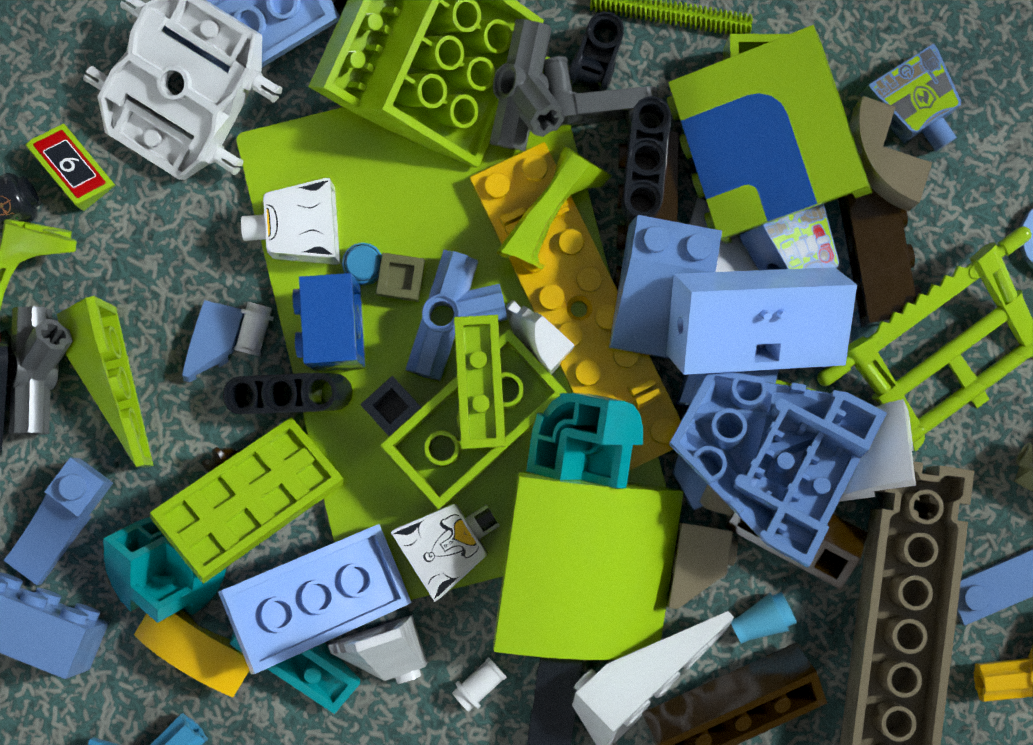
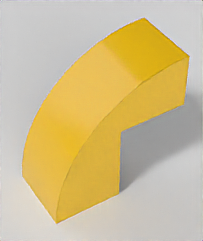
M179 610L158 623L146 614L134 633L139 641L163 660L197 681L230 697L235 696L250 671L243 653L230 645V639L198 626L183 610Z

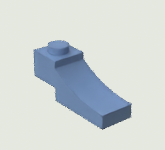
M70 457L44 491L46 495L37 512L4 561L34 584L41 585L90 520L91 512L112 486L113 482L81 458Z

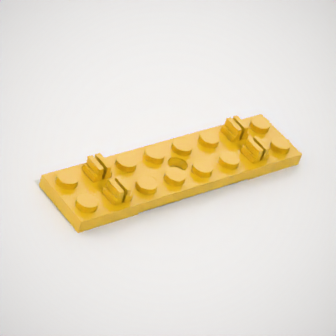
M545 142L470 177V181L501 245L515 228L526 210L552 182L556 164ZM570 195L553 220L538 254L539 262L545 265V267L540 269L512 255L508 259L534 313L537 312L544 316L574 344L573 350L560 363V367L572 392L626 401L633 404L640 413L643 424V445H633L629 470L673 450L669 444L681 420L650 356L609 348L618 291ZM582 302L586 305L587 313L583 317H576L572 314L571 306L574 303Z

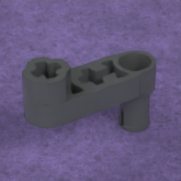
M556 56L544 61L543 72L548 79V90L561 105V114L565 118L560 126L626 119L627 130H629L630 119L638 101L648 96L659 97L658 89L653 86L577 94L572 91L567 58ZM643 113L639 116L641 124L647 128L660 126L659 118L653 113Z

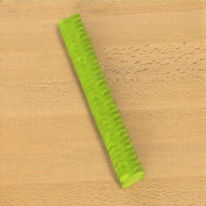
M591 0L590 11L595 7V12H597L600 7V12L605 8V12H608L610 9V12L613 13L615 10V15L619 11L620 16L625 12V17L630 13V18L635 14V19L640 15V20L645 15V20L650 16V21L655 17V22L660 18V23L665 19V24L670 20V25H672L674 20L675 26L680 21V27L685 22V27H687L688 23H690V28L695 24V29L700 25V30L705 26V31L710 27L709 32L714 27V33L717 32L718 28H720V34L723 29H725L724 34H727L728 30H730V34L735 31V34L738 32L740 34H751L752 14L747 16V13L742 15L739 12L737 15L736 11L732 14L731 10L727 13L726 9L722 12L721 8L717 12L715 7L712 11V7H709L707 10L706 6L702 9L701 5L697 8L696 4L692 7L691 3L687 6L686 2L682 5L681 1H679L678 5L675 0L673 4L671 0L668 3L667 0L663 2L662 0Z

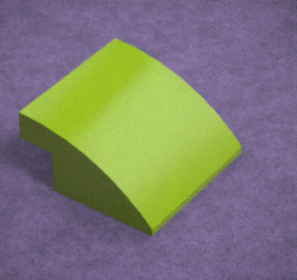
M348 0L308 87L393 133L456 161L479 168L490 143L499 101L493 92V80L499 67L507 63L516 19H526L543 23L544 20L517 0Z
M518 472L493 641L494 652L559 659L617 660L661 641L684 491L682 489L627 482L626 488L616 489L584 480H557L542 475Z

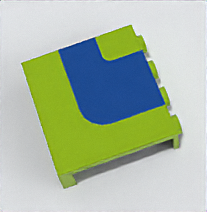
M814 24L668 82L672 92V96L667 98L670 112L674 120H681L685 134L679 135L681 147L687 159L693 157L697 170L696 173L692 174L693 184L700 198L705 196L710 212L704 213L707 227L722 230V242L726 244L732 243L731 236L851 193L855 198L872 193Z

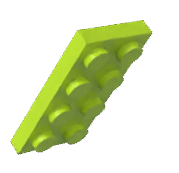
M290 417L152 510L150 517L202 584H204L342 486L344 478L295 420Z

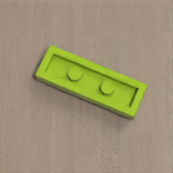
M498 315L454 317L461 448L506 447Z

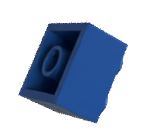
M352 273L299 277V289H293L292 295L295 315H300L302 331L295 333L297 357L303 358L304 364L316 372L365 368L361 286Z

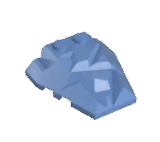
M736 372L707 373L669 445L768 547L808 568L829 529L827 524L860 459L869 450L887 412L848 392L833 390L832 393L806 389V385L792 383L790 386L766 382L764 377Z

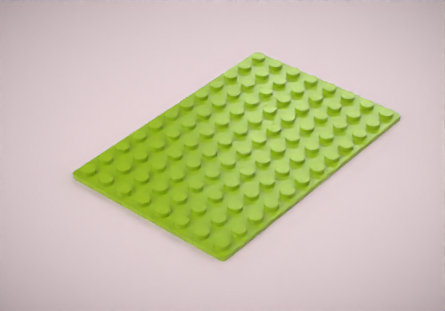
M345 107L242 132L237 136L236 141L240 158L243 160L242 166L254 215L264 214L263 196L267 192L323 178H330L335 186L340 264L274 259L267 253L266 239L261 240L293 374L317 373L304 364L303 358H298L296 355L295 333L302 331L300 315H295L292 295L293 289H299V277L345 274L342 266L343 256L348 248L361 242L377 247L381 254L390 253L424 258L425 260L419 302L377 296L378 281L366 286L360 285L365 368L318 371V373H336L346 377L352 386V399L341 410L303 412L308 437L344 478L343 485L324 498L334 543L380 524L410 600L430 595L391 532L401 526L437 512L439 509L384 450L381 444L389 436L360 404L393 376L413 399L423 407L457 376L455 338L441 382L406 371L421 323L423 306L429 298L444 250L462 253L478 260L470 290L500 284L505 307L514 300L521 308L525 306L533 311L509 259L496 254L501 243L470 181L471 176L524 151L503 148L489 143L479 168H474L393 133ZM562 125L558 130L549 132L544 137L537 136L531 131L529 132L526 150L545 142L556 166L558 156L564 146L578 153L571 125ZM588 189L571 194L609 272ZM576 302L571 306V312L576 317H583L587 313V307L582 302ZM439 306L431 313V321L437 326L449 324L454 317V311L448 306ZM509 320L498 322L499 337L508 329L513 332ZM559 366L552 376L567 393H573ZM326 382L322 388V396L328 402L332 390L329 383ZM533 426L442 508L457 504L466 518L487 505L500 525L479 539L488 555L450 590L503 576L518 472L534 474L526 472ZM659 457L629 470L627 482L666 487Z

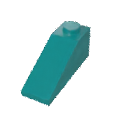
M233 631L230 645L242 652ZM325 643L267 668L333 714L339 710L361 682V679L339 657L330 653L329 647Z

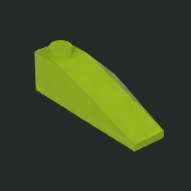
M95 296L86 297L57 314L58 322L64 328L70 330L73 341L66 351V356L135 466L142 468L154 466L116 306Z

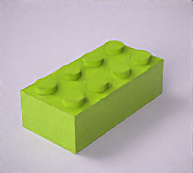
M510 329L499 337L506 447L461 448L457 376L381 444L384 450L439 510L446 506L534 425L537 413H543L553 400L560 397L559 393H567Z

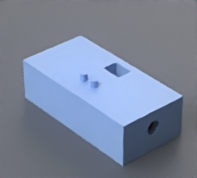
M835 267L674 274L666 355L684 375L846 365L857 284Z

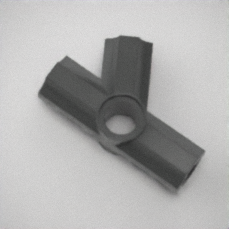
M516 19L507 63L499 67L493 80V92L499 101L490 138V144L517 151H526L530 131L537 136L544 137L549 132L558 130L565 119L561 114L562 107L548 90V79L542 73L552 30L547 24L526 19Z
M18 306L12 308L11 351L8 352L6 387L10 389L9 434H49L50 391L54 389L57 383L58 363L73 341L70 330L64 328L58 320H53L52 310L46 307Z

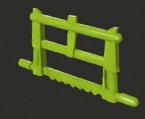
M1022 226L1011 232L997 244L992 242L983 246L969 258L971 263L965 268L957 266L952 277L944 275L939 286L931 284L927 295L919 293L914 304L906 302L902 313L893 312L889 323L881 321L876 332L870 337L862 336L848 345L846 365L825 367L817 375L818 383L822 386H829L848 373L852 366H855L875 392L871 398L880 405L903 399L909 411L913 448L915 451L924 443L925 434L928 431H931L968 404V402L971 401L978 409L990 400L985 390L1027 359L1033 358V319L1024 301L1022 290L1016 291L1002 257L1009 256L1031 239V230ZM981 278L997 307L895 381L878 352ZM1006 322L1018 341L1019 346L975 376L961 354ZM948 364L962 387L918 419L904 395Z

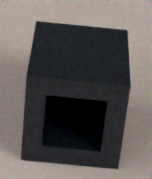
M393 376L360 404L389 437L422 408Z

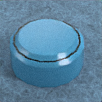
M361 242L354 244L347 249L343 256L342 266L344 273H352L359 285L374 284L379 279L382 254L377 247L369 243Z

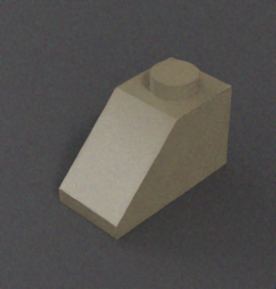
M679 523L666 604L668 608L679 609L726 575L728 565L734 566L738 542L732 540L733 531Z

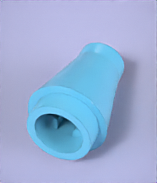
M770 592L740 616L733 619L731 625L742 644L752 639L789 631L788 627L797 623L784 594L780 592L772 596Z

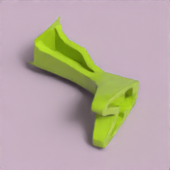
M564 146L558 156L552 182L526 210L496 254L504 258H508L511 255L516 256L543 269L545 265L539 262L538 254L549 228L562 205L571 194L585 189L602 187L612 175L569 147Z
M11 219L4 220L0 241V310L7 285L19 263L35 256L75 252L77 241L71 238L72 231Z

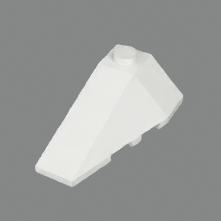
M727 611L606 664L598 673L591 669L584 674L574 686L577 692L572 706L596 745H614L643 716L642 713L651 703L649 699L653 695L656 698L662 697L679 678L680 673L678 671L682 667L688 670L727 631L734 616Z
M413 615L333 641L328 645L331 654L384 681L395 678L397 684L420 677V669L428 664Z

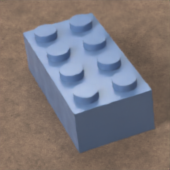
M0 572V653L63 679L90 670L109 622L98 618L100 611L76 603L74 608L59 603L61 595L43 588H37L36 592H31L21 588L23 582L21 579Z

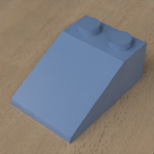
M637 215L628 226L609 348L670 359L666 352L673 276L680 273L716 272L722 230Z

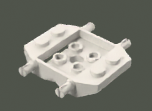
M141 0L121 1L120 7L137 17L130 32L127 51L114 65L108 76L96 69V67L91 66L86 70V73L90 75L84 74L83 77L85 82L101 90L98 95V101L105 133L179 180H185L213 163L236 175L240 171V168L237 166H242L243 160L226 151L222 144L247 97L254 90L274 103L279 98L276 94L282 93L281 86L262 76V35L207 0H151L147 3ZM166 26L230 66L229 71H224L163 33V27ZM174 72H179L184 79V88L178 95H173L168 88L169 77Z

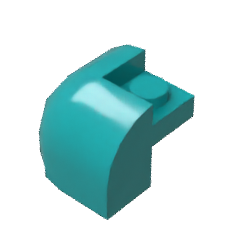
M559 393L560 397L553 400L543 413H537L532 429L526 472L557 480H584L616 489L627 487L633 445H643L641 415L633 404L593 394Z
M151 517L138 520L103 538L106 573L120 601L130 612L140 607L157 623L183 608L191 615L195 614L216 594L225 576L226 568L202 584L151 520Z

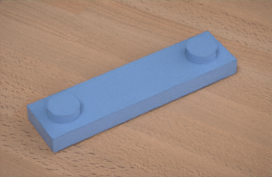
M1033 548L961 578L957 616L961 625L970 624L1033 597Z

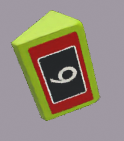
M64 123L31 139L25 144L72 202L83 211L116 186Z

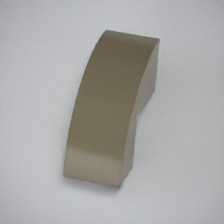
M863 96L853 108L850 128L870 187L889 203L909 212L920 203L932 162L884 147L883 145L896 107Z

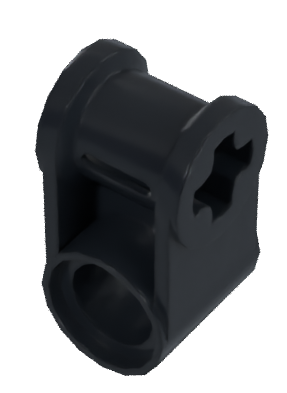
M600 12L589 21L580 48L576 51L569 70L571 86L576 83L596 91L608 90L624 34L623 22L614 13ZM608 28L613 31L616 38L609 43H601L594 37V33L598 29Z

